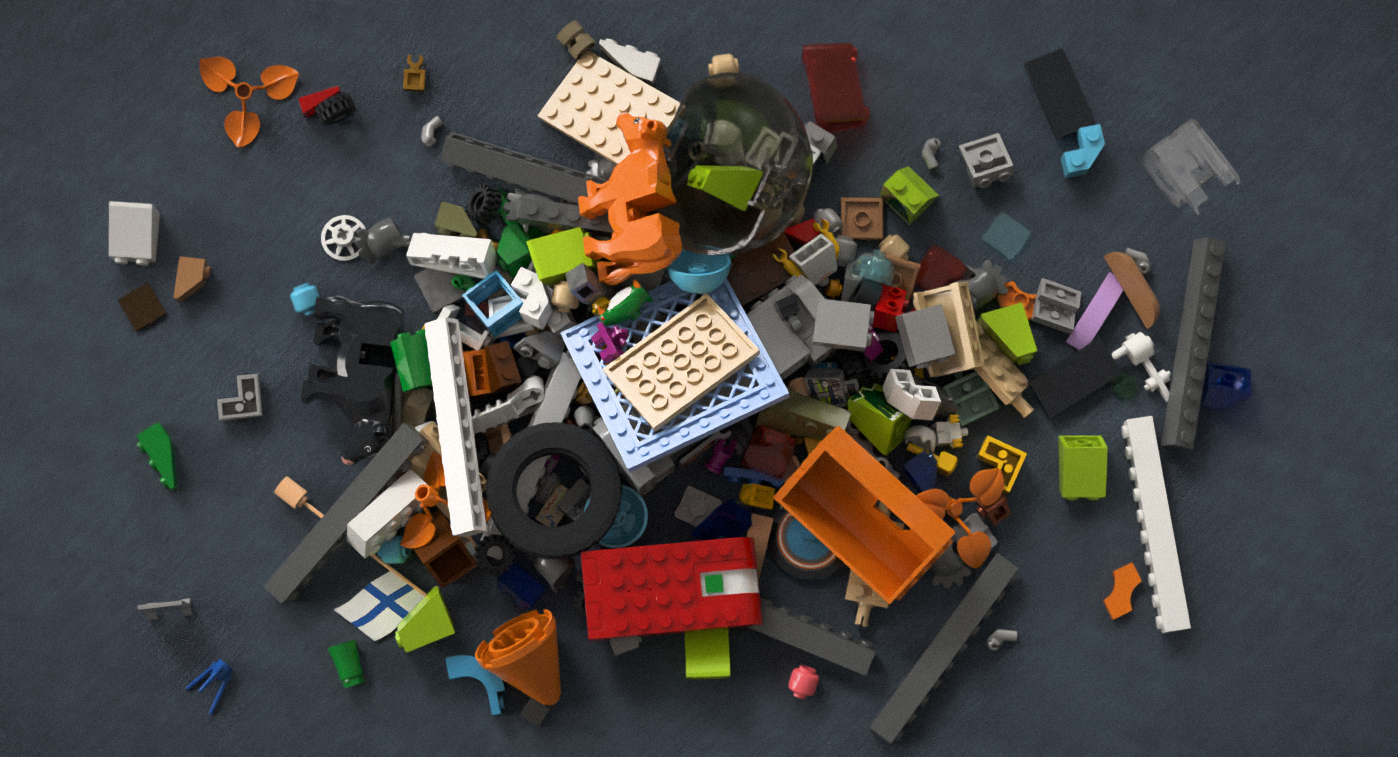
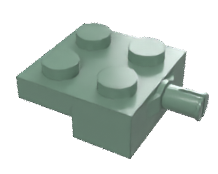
M962 371L954 373L956 380L943 387L947 395L955 399L954 404L958 409L954 414L959 415L957 419H959L960 427L1000 409L991 388L976 371L969 375H964Z

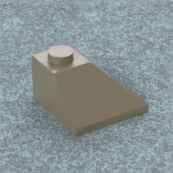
M426 388L402 391L401 425L409 423L416 427L426 423L432 409V403L435 402L433 391ZM393 408L390 418V424H392Z

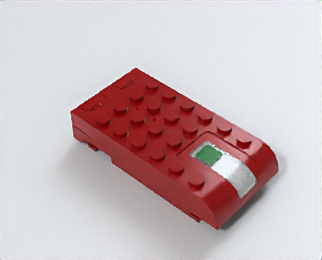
M752 537L581 552L589 642L763 625L755 540Z

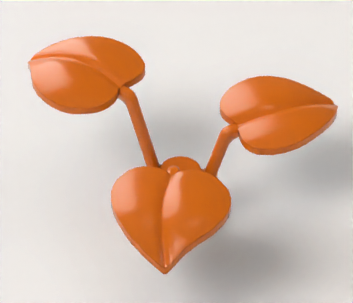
M201 58L199 62L201 77L209 89L215 92H223L229 84L235 88L236 96L242 100L243 112L232 111L226 116L224 122L227 135L238 148L252 142L260 129L258 115L253 112L246 113V101L253 97V91L266 89L268 96L276 100H282L291 95L299 77V73L291 67L273 65L267 67L261 73V81L265 85L251 87L246 82L239 84L231 82L236 76V69L232 61L227 58Z
M436 452L431 454L424 473L423 481L427 485H420L415 491V498L421 502L420 506L424 509L426 515L423 513L416 514L407 523L403 539L400 543L405 548L416 549L424 547L434 538L436 526L431 523L433 517L427 506H436L439 502L448 506V501L440 498L437 492L440 491L441 487H445V474L442 456ZM483 498L485 520L487 523L492 510L489 511L487 500Z
M999 468L985 469L972 477L970 491L975 495L973 498H958L956 500L949 497L941 489H930L916 495L941 519L944 518L946 513L961 525L968 536H963L958 540V554L968 566L972 568L980 567L990 553V538L981 531L972 534L971 530L959 518V515L962 513V503L975 502L979 499L983 505L989 506L1000 498L1004 487V479Z

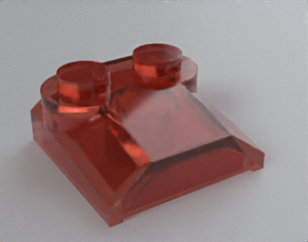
M932 245L920 262L921 267L916 284L926 291L948 286L962 278L967 270L966 265L943 248Z
M757 425L741 465L781 481L797 441L774 429Z

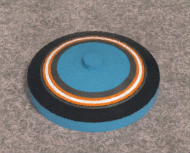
M780 505L772 516L773 523L767 544L770 555L777 566L788 575L801 580L823 579L839 570L844 562Z

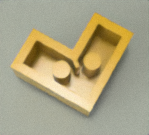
M987 436L976 458L1001 470L1004 479L1002 493L1007 495L1015 482L1027 453Z

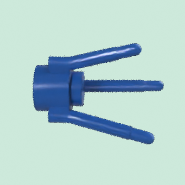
M221 659L216 663L213 662L207 670L186 686V689L190 690L210 673L211 676L198 690L199 693H202L215 678L219 681L224 679L211 706L209 715L213 714L227 683L233 677L230 674L233 669Z

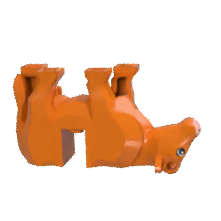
M629 113L619 114L616 125L622 131L631 153L614 168L607 182L597 184L592 180L586 181L588 197H578L579 211L582 217L592 220L596 216H602L608 212V220L613 229L612 238L607 241H599L590 236L583 238L586 257L595 261L601 258L612 261L597 262L599 282L608 286L617 285L634 274L653 273L664 269L680 256L682 250L679 223L660 213L650 216L646 214L647 212L676 204V199L671 189L669 167H667L663 148L671 147V141L666 138L668 129L661 121L632 116Z

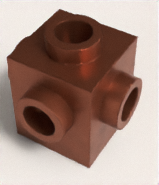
M1003 493L995 503L989 506L983 505L979 499L976 501L978 514L983 519L987 518L994 526L1012 514L1007 505L1008 500Z

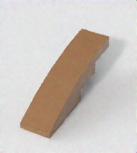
M752 513L747 537H752L755 540L759 580L773 518Z

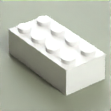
M408 470L347 524V542L364 558H367L370 554L374 555L377 553L385 540L390 541L401 526L406 527L409 520L417 512L422 513L424 511L420 506L421 502L415 498V491L420 485L427 484L413 470Z

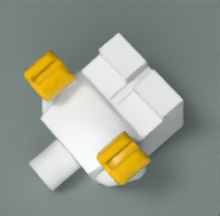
M958 414L949 415L947 422H936L929 426L936 434V446L950 444L951 448L963 446V443H961L962 436L968 435V429L966 427L960 428L959 419H957L959 417Z

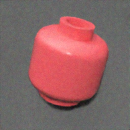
M800 665L799 668L793 669L788 687L794 692L793 696L805 699L806 696L815 694L819 676L814 668Z

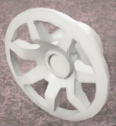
M341 215L331 219L324 226L321 234L322 246L326 253L332 258L342 261L358 257L359 250L354 253L351 244L356 239H359L354 236V233L359 228L365 229L362 222L348 215ZM342 220L341 224L335 227L331 226L334 222ZM346 220H351L357 223V225L351 228L346 224ZM329 229L332 232L333 238L325 241V235ZM336 243L338 245L336 253H332L327 245ZM343 247H347L351 253L350 256H339Z

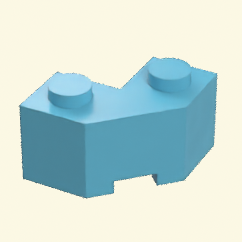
M1100 124L1079 128L1076 133L1079 149L1063 153L1060 159L1065 179L1085 175L1102 150L1105 142Z

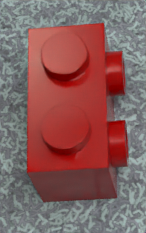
M882 284V293L876 305L871 326L896 333L897 322L895 317L906 312L909 301L905 299L907 291Z

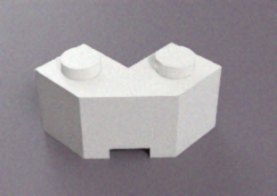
M521 267L511 284L515 293L519 297L526 299L519 312L524 322L543 330L553 313L545 285L539 281L536 273Z
M890 369L882 387L887 403L912 419L933 420L941 403L936 387L915 385L910 370Z

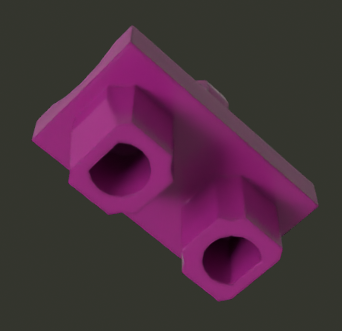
M600 322L596 325L599 331L591 339L598 348L605 344L607 345V348L600 352V356L604 362L609 364L624 354L622 347L626 346L627 342L625 340L628 339L629 333L627 329H619L618 326L612 329L610 327L606 328L604 323Z

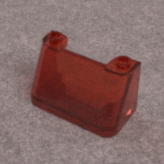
M852 43L802 45L801 58L802 63L805 64L804 68L810 88L813 115H815L816 122L814 124L827 132L866 126V119H870L868 106L864 107L855 61V59H858L857 47L852 46Z

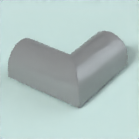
M259 374L237 376L239 397L217 399L219 421L263 417Z

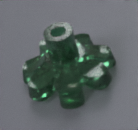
M1121 372L1120 378L1116 377L1112 380V383L1116 386H1113L1111 391L1113 393L1119 392L1118 399L1123 400L1126 395L1129 399H1132L1135 396L1133 391H1138L1139 385L1134 384L1136 377L1134 375L1128 377L1127 373Z

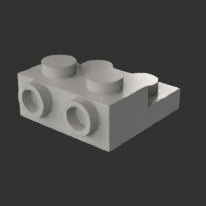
M999 133L959 145V151L966 164L967 173L973 187L986 188L993 181L999 180L1004 182L1009 180L1011 175H1014V165Z

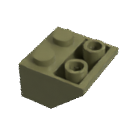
M441 202L435 222L438 235L478 238V234L463 207Z

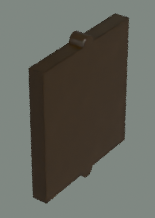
M148 282L135 290L131 289L130 293L118 299L119 304L136 332L149 324L153 325L154 321L167 314Z

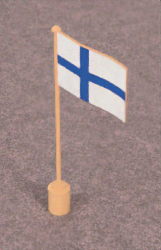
M288 476L275 489L274 494L294 509L298 506L300 508L306 506L321 519L324 516L307 502L308 497L306 495L308 491ZM370 554L372 558L387 568L389 572L369 583L349 602L334 610L376 641L397 628L401 620L427 593L389 564L384 563L376 554Z

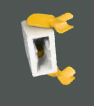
M820 219L823 224L822 228L816 222L813 223V228L815 231L822 232V234L789 256L790 260L787 259L786 251L780 248L778 249L781 251L782 256L777 258L772 253V258L782 262L784 269L791 276L799 277L802 274L814 285L825 286L829 283L828 276L837 270L836 261L840 248L832 232L829 233L828 231L829 222L825 219Z

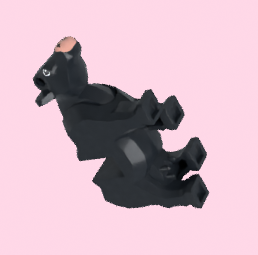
M331 295L326 297L325 300L321 297H316L315 319L319 321L330 318L336 320L325 324L316 322L314 344L321 346L329 340L336 339L339 340L341 345L335 357V368H328L324 365L317 366L310 363L307 381H303L301 401L303 404H309L319 398L334 402L338 408H341L345 416L355 425L349 443L341 451V458L343 463L355 465L361 460L375 457L391 438L389 423L393 408L395 372L393 368L368 365L369 354L367 352L393 355L390 342L398 339V334L404 333V311L393 303L383 301L355 302L339 295Z

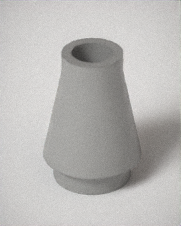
M581 405L575 411L574 418L579 428L591 433L595 411L588 405Z

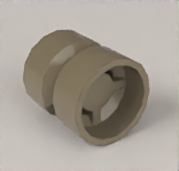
M577 20L570 22L557 35V40L564 47H569L568 52L575 60H579L585 54V51H591L596 44V41L589 33L584 34V28Z

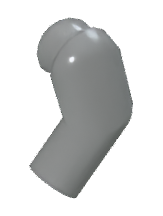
M438 116L434 117L422 128L421 140L427 147H431L436 143V139L433 137L434 131L443 125Z
M937 138L927 140L922 150V156L929 170L939 166L934 157L937 149L940 147V141Z
M1126 249L1125 254L1135 261L1141 273H1148L1151 265L1147 255L1134 249Z

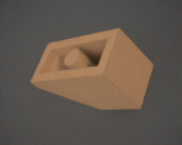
M179 257L173 297L177 302H183L206 284V278H210L211 266H208V262L205 259Z

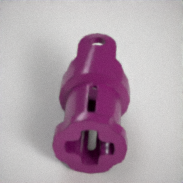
M733 438L727 446H723L726 439H722V441L718 439L713 448L714 453L710 460L705 463V467L716 474L722 473L724 463L727 459H730L737 446V439Z

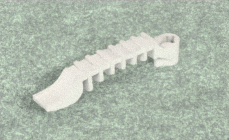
M531 376L516 390L507 395V402L503 403L499 399L496 400V407L488 404L484 412L476 409L475 415L471 416L474 436L478 432H486L488 428H495L500 423H507L509 419L519 418V415L527 407L540 403L544 399L543 380L539 376ZM432 421L426 422V423L421 424V425H419V426H416V427H414V428H415L418 432H420V430H421L423 427H425L426 425H428V424L431 423Z

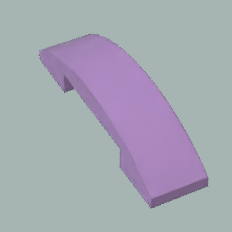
M1108 273L1065 343L1079 350L1093 340L1121 295L1123 288L1113 273Z

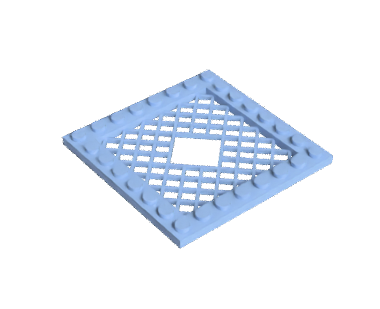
M727 278L717 289L707 294L760 350V355L742 367L740 371L734 373V375H738L735 384L723 381L717 386L714 394L707 393L704 395L712 398L709 407L699 405L700 398L690 406L692 410L689 416L677 415L671 420L669 426L664 425L660 428L664 429V431L655 435V431L652 428L649 435L639 433L642 424H649L642 416L640 418L630 416L633 406L628 400L622 399L623 394L620 391L616 397L611 387L616 386L607 379L603 372V368L607 365H604L605 362L602 359L599 363L595 353L600 354L603 351L596 348L591 339L599 331L596 326L600 323L599 315L560 332L629 473L790 397L788 390ZM669 281L648 291L654 301L643 303L639 309L642 313L636 320L631 321L628 319L622 323L605 327L612 329L618 326L619 329H627L629 337L625 340L627 342L626 346L622 347L625 353L627 347L632 348L636 345L630 343L633 334L643 336V340L651 334L649 332L652 325L662 326L671 319L672 315L676 316L680 313L674 311L677 303L689 306L694 302L696 295L700 293H688L676 286L673 281ZM658 312L668 314L665 323L655 320ZM638 321L648 323L645 332L635 329ZM747 365L750 368L752 374L744 372ZM742 377L752 379L749 388L739 386ZM757 381L759 386L754 388V385ZM722 386L732 389L729 398L719 395ZM736 390H739V391H743V392H744V393H742V394H740V395L734 397V395H735V393H736ZM716 400L725 401L717 406H714ZM620 403L629 405L626 414ZM696 409H700V410H703V411H704V412H702V413H700V414L694 416V414H695V412H696ZM677 418L685 420L681 423L674 425ZM629 420L638 422L635 431L633 430Z

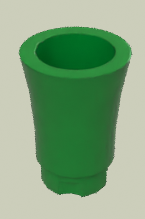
M356 639L327 648L338 671L340 681L343 680L344 689L364 682Z

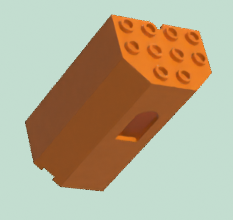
M839 425L816 446L773 497L888 604H891L895 598L899 601L953 543L950 538L956 533ZM880 500L911 529L904 530L898 527L874 504Z

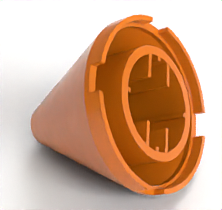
M547 609L543 610L545 614H539L537 610L521 614L492 632L494 638L488 644L483 640L478 646L475 658L485 670L539 703L551 706L559 701L561 695L556 620Z

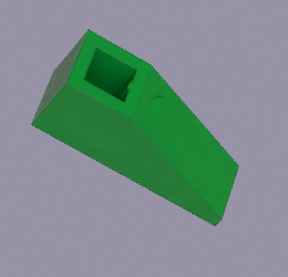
M157 422L136 435L139 439L137 445L143 454L148 453L151 458L148 462L153 470H158L162 475L160 481L163 486L175 492L178 490L174 442L163 425Z

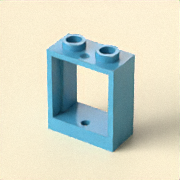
M497 270L487 275L485 279L462 295L469 307L494 338L522 319L519 311L524 304L523 301ZM500 288H503L513 301L487 319L477 305Z

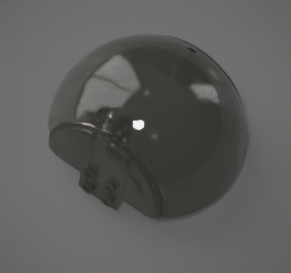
M727 72L707 76L700 79L698 83L693 82L685 92L674 116L685 121V124L669 159L666 160L671 176V189L676 199V204L650 211L649 215L660 213L679 223L682 249L705 256H733L746 253L764 246L777 238L789 226L800 210L807 195L813 171V155L808 133L793 105L778 90L759 78L743 73ZM696 165L745 166L763 172L751 200L747 203L748 206L745 211L729 207L687 185L689 181L688 175Z

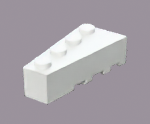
M413 233L406 255L410 265L485 279L487 275L494 272L498 260L491 239L431 235L427 233Z

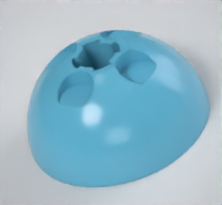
M714 249L682 250L680 256L671 265L667 266V271L674 284L683 291L705 294L717 289L726 280L731 267V259L724 252Z
M622 485L621 503L617 516L607 534L598 542L600 545L608 548H623L637 541L643 534L647 525L648 512L643 498L634 489ZM589 497V499H588L587 502H586V505H585V508H584V512H585L586 508L588 507V504H589V502H590V497Z

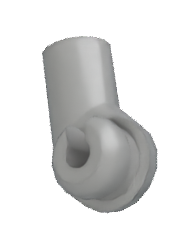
M997 629L987 640L989 649L993 651L998 650L1004 641L1016 642L1017 631Z

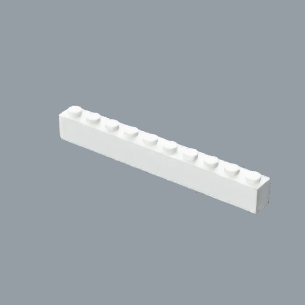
M443 317L425 323V337L428 346V358L431 368V380L437 414L436 420L440 436L439 442L442 451V464L444 466L453 536L468 537L486 532L487 528L459 321Z
M562 352L560 361L551 369L544 386V399L537 403L528 427L546 422L562 423L563 419H566L569 415V404L571 399H575L577 395V385L579 380H582V377L574 360L569 358L564 352ZM551 455L538 458L530 463L519 478L517 498L526 515L529 511L527 506L530 498L533 499L537 492V481L543 477L546 469L544 464ZM490 516L486 525L487 531L483 532L481 541L484 536H490V534L503 536ZM493 546L488 550L487 555L501 560L503 553L500 547Z
M1153 417L1127 419L1124 422V426H1121V431L1128 447H1125V454L1127 460L1130 459L1131 462L1129 476L1131 481L1134 480L1135 484L1133 498L1135 502L1138 501L1139 506L1136 514L1138 522L1142 523L1143 531H1140L1141 542L1146 545L1147 552H1144V559L1146 565L1150 567L1148 581L1150 587L1153 586L1154 589L1152 603L1158 612L1156 625L1158 629H1161V634L1187 630L1191 626Z

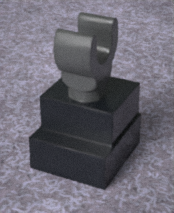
M792 294L776 301L774 307L781 320L788 318L793 333L801 331L803 329L802 324L795 315L800 311L795 295Z

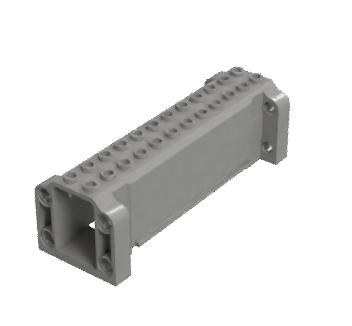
M802 274L799 277L792 276L785 282L784 288L773 290L768 294L769 298L765 302L758 301L750 308V313L747 314L782 381L805 365V363H808L812 369L827 357L830 358L841 350L839 348L812 345L818 298L824 299V297L815 285ZM792 294L795 295L800 309L799 313L795 315L803 327L801 331L796 333L792 332L788 318L781 320L774 307L776 301ZM747 365L744 372L752 374L750 368ZM733 374L724 382L735 384L738 375ZM742 377L739 386L749 388L752 379ZM757 381L754 385V388L759 386ZM722 386L719 395L729 398L732 389ZM715 387V388H714L713 390H711L709 393H713V394H714L717 387ZM736 390V393H735L734 397H736V396H738V395H740V394H742V393H744V392H743V391ZM703 396L699 405L709 407L712 398ZM716 400L714 406H717L725 401ZM620 403L626 414L629 405ZM633 407L630 416L640 418L641 415ZM688 407L680 414L689 416L692 407ZM696 409V412H695L694 416H695V415H698V414H700V413H702V412H704V411H703V410H700V409ZM602 417L594 422L595 426L592 428L595 437L602 441L613 455L621 474L641 497L655 488L658 482L674 471L673 461L705 439L702 438L629 473ZM677 418L674 425L681 423L685 420ZM629 420L633 430L635 431L638 422ZM642 424L640 430L649 435L651 426ZM658 429L654 435L664 431V429Z

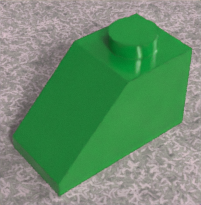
M508 226L504 227L497 249L499 258L497 264L502 272L506 271L512 278L517 275L521 267L527 269L532 260L530 252Z

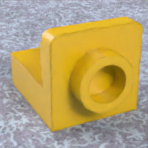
M753 483L744 484L739 494L740 506L772 509L775 488Z

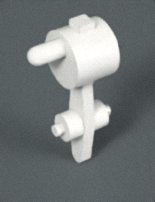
M1141 332L1136 335L1131 333L1125 337L1127 340L1121 344L1122 347L1112 353V358L1117 360L1126 354L1133 365L1137 366L1142 363L1150 378L1145 380V390L1153 392L1158 389L1165 401L1168 402L1169 391L1165 383L1170 381V371L1166 372L1162 369L1157 373L1149 360V357L1155 354L1152 340Z

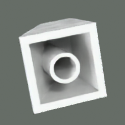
M109 201V257L115 260V263L128 264V261L142 266L155 263L160 213L153 204Z

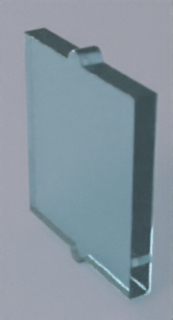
M1001 211L995 221L989 224V229L981 239L1009 260H1012L1019 249H1023L1024 242L1032 232Z

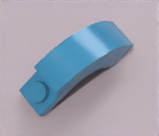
M458 655L445 658L449 679L456 680L471 677L481 681L488 692L492 716L501 715V709H505L503 696H498V693L506 691L503 680L482 668L473 656Z

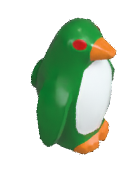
M637 279L632 281L633 284L618 292L611 299L607 309L597 308L600 322H603L605 326L616 325L628 319L631 321L636 320L642 313L639 309L643 303L654 301Z

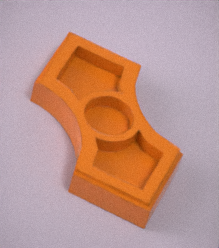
M1014 281L1003 284L1008 289V292L1004 295L997 294L995 296L999 308L1022 302L1027 319L1030 321L1037 294L1032 295L1021 291Z
M1133 562L1112 572L1114 587L1111 594L1103 600L1112 620L1132 611L1130 603L1132 591L1142 582Z

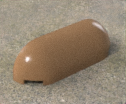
M1122 252L1106 254L1104 256L1106 262L1147 329L1155 324L1160 314L1158 299L1137 264L1129 255Z

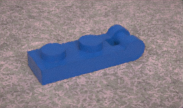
M731 467L724 468L723 478H728L727 482L740 483V480L749 481V484L762 485V483H770L773 488H780L784 482V477L779 473Z

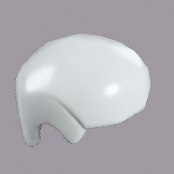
M914 425L905 431L904 438L906 444L911 441L912 444L934 453L937 437L930 428L923 425Z

